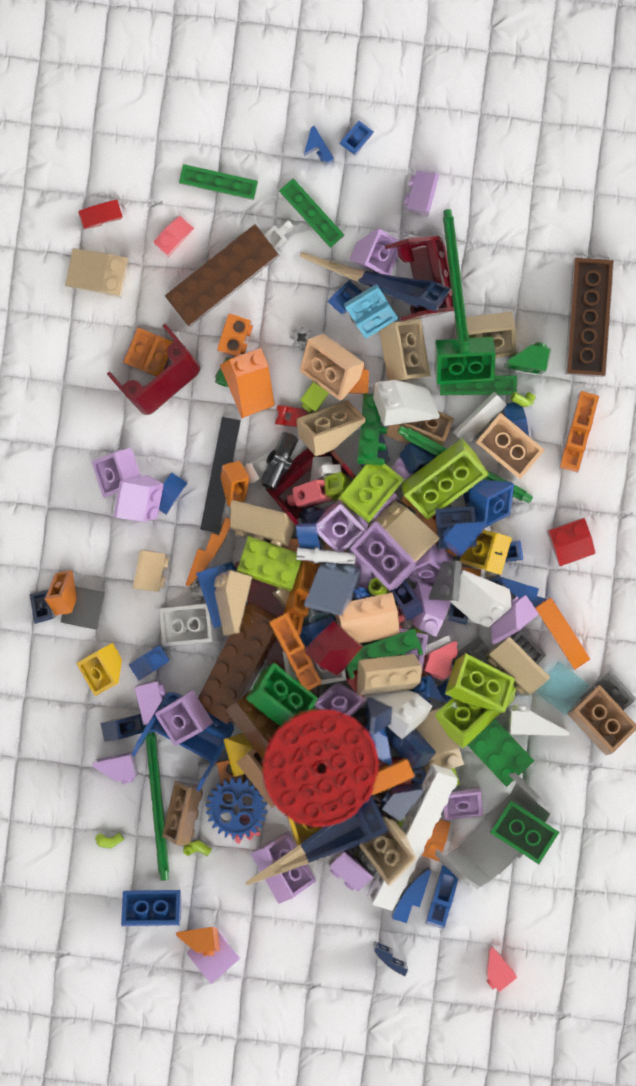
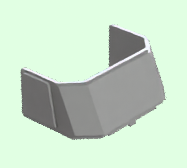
M515 772L513 774L509 773L516 781L511 793L457 849L447 855L438 849L435 850L436 857L460 881L468 886L472 885L476 889L492 881L517 857L520 859L523 856L522 853L490 833V830L510 800L545 823L552 813L546 806L548 803Z

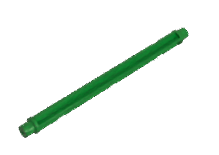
M445 209L443 211V224L458 347H460V353L464 355L469 353L470 343L454 216H452L451 209Z
M403 426L398 428L397 433L402 435L404 439L436 456L447 450L442 445L410 428ZM488 470L489 475L482 479L483 481L509 482ZM514 485L513 497L530 503L533 496L524 489Z
M150 732L146 738V750L148 755L158 873H160V880L165 881L169 880L168 872L170 870L167 842L162 837L165 821L157 740L155 732Z

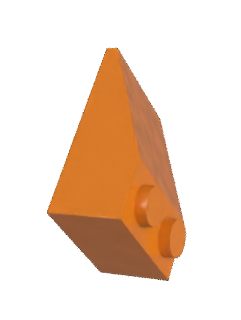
M261 348L229 359L220 365L241 418L275 406L269 366Z

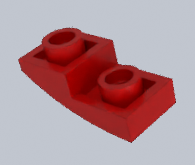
M117 199L78 211L83 230L99 227L103 223L123 218Z

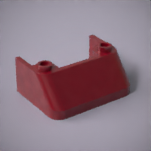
M440 236L407 238L385 245V249H397L398 257L404 263H410L413 279L435 281L451 288L447 251L444 240ZM450 289L449 295L437 311L428 310L423 306L415 307L411 305V315L401 317V321L422 319L454 311L452 290Z
M166 324L163 325L164 329L175 340L167 349V355L173 363L149 384L143 387L138 381L129 380L122 385L110 371L107 373L110 379L143 415L153 414L200 373L201 368L198 361Z
M306 448L292 460L289 469L283 473L276 490L265 488L296 526L300 524L297 521L300 518L298 513L304 511L305 507L290 506L287 497L293 494L294 487L310 482L314 457L331 456L333 465L340 464L342 473L346 476L350 475L353 480L356 478L355 474L334 450L315 456L309 448Z

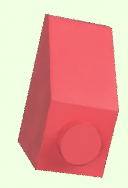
M179 216L161 232L153 243L170 257L194 228Z
M489 946L486 969L488 980L486 982L493 990L496 988L500 992L513 982L517 976L494 946Z

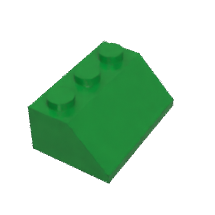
M535 342L534 345H530L509 359L504 364V368L542 375L547 370L551 348H546L547 344Z

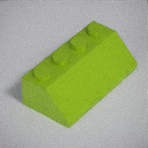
M461 438L401 483L404 496L428 520L435 515V509L445 508L489 474L475 452Z
M512 687L507 707L515 700V687ZM452 698L435 714V717L448 737L461 748H465L501 712L467 704Z

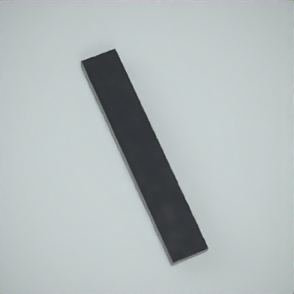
M226 417L221 419L200 530L215 533L220 531L226 500L221 481V471L223 465L230 462L233 463L241 420Z

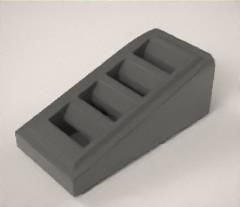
M522 629L509 636L518 646L525 640L527 641L521 647L524 652L532 646L526 653L529 657L535 651L538 652L532 659L536 664L546 656Z

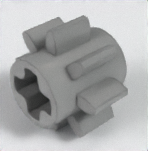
M304 326L299 331L294 328L295 336H290L291 339H295L292 346L299 345L300 350H302V346L307 345L308 339L312 338L308 336L311 330L304 331ZM298 334L306 335L304 343L297 341Z
M196 581L190 585L192 589L189 594L194 602L200 601V604H204L206 602L199 581Z

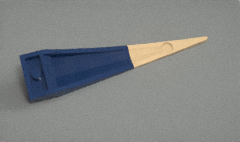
M304 252L300 253V257L366 286L372 287L377 284L383 293L415 307L423 306L428 310L437 311L449 295L451 289L435 281L375 273L335 263Z
M371 795L368 801L364 802L356 814L338 824L324 826L245 884L250 885L372 841V839L388 832L389 830L373 796Z

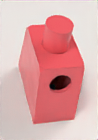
M314 480L294 487L293 494L287 497L289 505H296L297 507L316 506L334 501L325 494L324 480Z

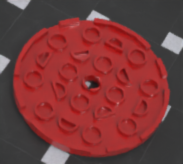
M331 709L308 710L287 720L270 739L262 765L264 786L272 803L289 819L312 827L335 825L356 814L364 802L368 801L375 788L376 776H378V754L367 730L349 715ZM319 762L325 764V770L321 773L315 770Z

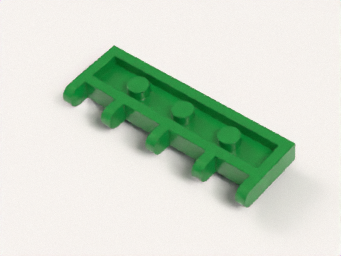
M364 394L362 416L366 422L360 426L357 463L382 466L385 460L377 458L378 450L384 451L386 445L378 443L379 434H386L387 428L380 427L381 417L374 402L373 394Z
M415 629L363 646L346 667L350 679H355L353 671L358 670L359 660L406 655L405 653L417 650L419 656L424 655Z

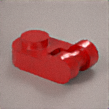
M277 405L276 411H278V416L275 418L274 424L297 427V418L306 416L309 413L301 408ZM286 413H291V420H285Z

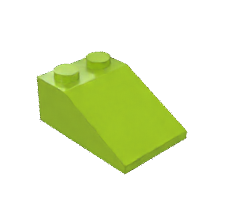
M464 654L455 660L445 694L467 704L504 713L515 678L468 654Z

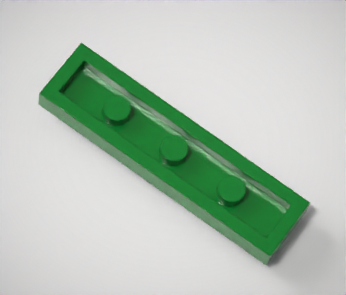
M183 164L179 184L254 200L258 181Z
M294 178L279 190L281 195L330 249L345 236Z
M517 375L495 376L494 381L440 384V396L491 395L493 392L497 395H512L513 392H517Z

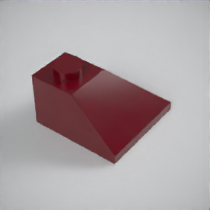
M333 621L312 641L304 653L318 666L339 676L363 646Z

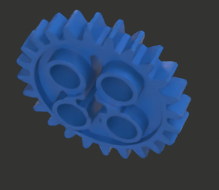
M241 776L238 781H235L234 777H231L230 782L224 779L223 786L220 783L216 784L218 790L211 789L214 796L208 795L207 797L211 801L205 805L210 808L206 811V814L211 815L208 822L214 821L215 823L212 828L218 826V834L224 831L225 838L232 834L233 840L236 835H239V838L242 839L244 833L249 838L250 831L255 834L257 833L256 826L262 828L263 825L260 820L266 821V817L262 814L268 813V810L263 808L268 803L262 801L264 799L263 796L259 794L260 792L255 789L253 784L249 785V778L245 782H242ZM230 793L233 796V801L228 802L224 800L223 795ZM248 795L252 797L253 802L246 804L243 802L242 797ZM235 804H239V808L243 809H239V812H236L235 808L232 807H234ZM220 805L229 806V807L221 808ZM247 808H253L254 811H250V810H246V809H247ZM228 812L231 815V819L226 821L222 819L221 814ZM246 814L250 817L251 821L244 823L241 821L240 816Z

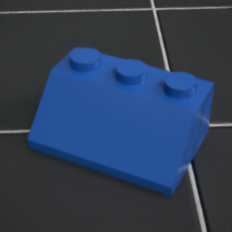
M233 561L196 573L214 628L222 626L215 596L216 587H214V582L220 573L230 570L237 571Z
M181 890L123 891L121 926H180L182 915Z

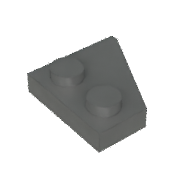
M442 562L429 595V600L459 601L461 562Z

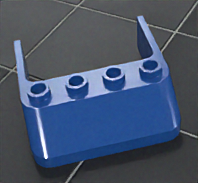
M169 692L156 712L182 695L176 692ZM155 713L136 742L132 752L134 757L150 732H157L170 740ZM210 713L208 715L213 723L203 731L179 744L210 762L196 789L199 792L225 749L223 739L231 737L234 731V726L231 722L226 724Z

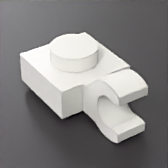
M288 220L279 229L274 225L264 235L275 250H277L288 240L284 235L294 226Z

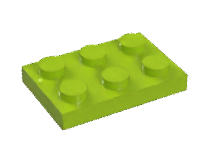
M366 464L341 494L339 500L369 523L404 479L386 464L382 466Z
M248 536L236 572L292 591L301 560H297V552Z

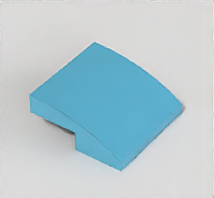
M377 284L344 303L346 310L365 339L398 319V316Z

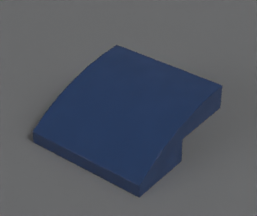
M474 506L435 509L437 536L440 538L437 541L438 550L449 549L442 543L444 538L442 535L449 526L453 528L455 524L476 522ZM477 539L469 548L477 547Z
M374 941V952L381 961L395 972L406 976L408 971L407 963L393 957V949L391 947Z

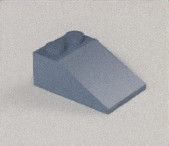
M322 562L307 596L305 607L342 616L356 594L354 589L359 587L361 568L351 564Z

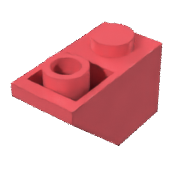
M453 641L426 654L422 673L439 680L449 677L452 671V666H450L452 659H455L458 653V648H456L458 642Z

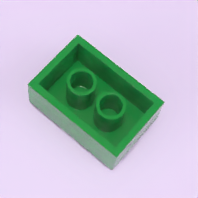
M493 337L469 338V353L464 355L460 353L458 339L435 340L434 371L437 385L494 381L496 350Z
M273 662L261 671L246 699L281 726L295 715L312 710L318 698Z
M496 719L467 745L506 787L514 781L509 775L510 772L520 775L534 762L530 755Z
M511 800L490 830L492 835L538 865L560 833Z

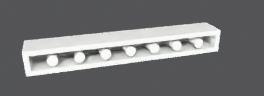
M434 764L431 765L422 783L424 792L409 810L401 826L409 840L416 860L390 886L386 884L378 873L367 895L372 905L393 911L395 905L398 904L403 889L406 888L411 873L416 868V862L419 856L423 854L424 846L427 840L431 838L432 830L440 820L441 812L444 806L447 805L452 790L457 785L458 778L452 770Z

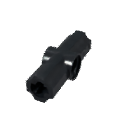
M283 432L276 448L268 455L266 460L268 465L259 482L263 487L276 490L283 473L289 469L292 463L290 457L299 440L295 435Z

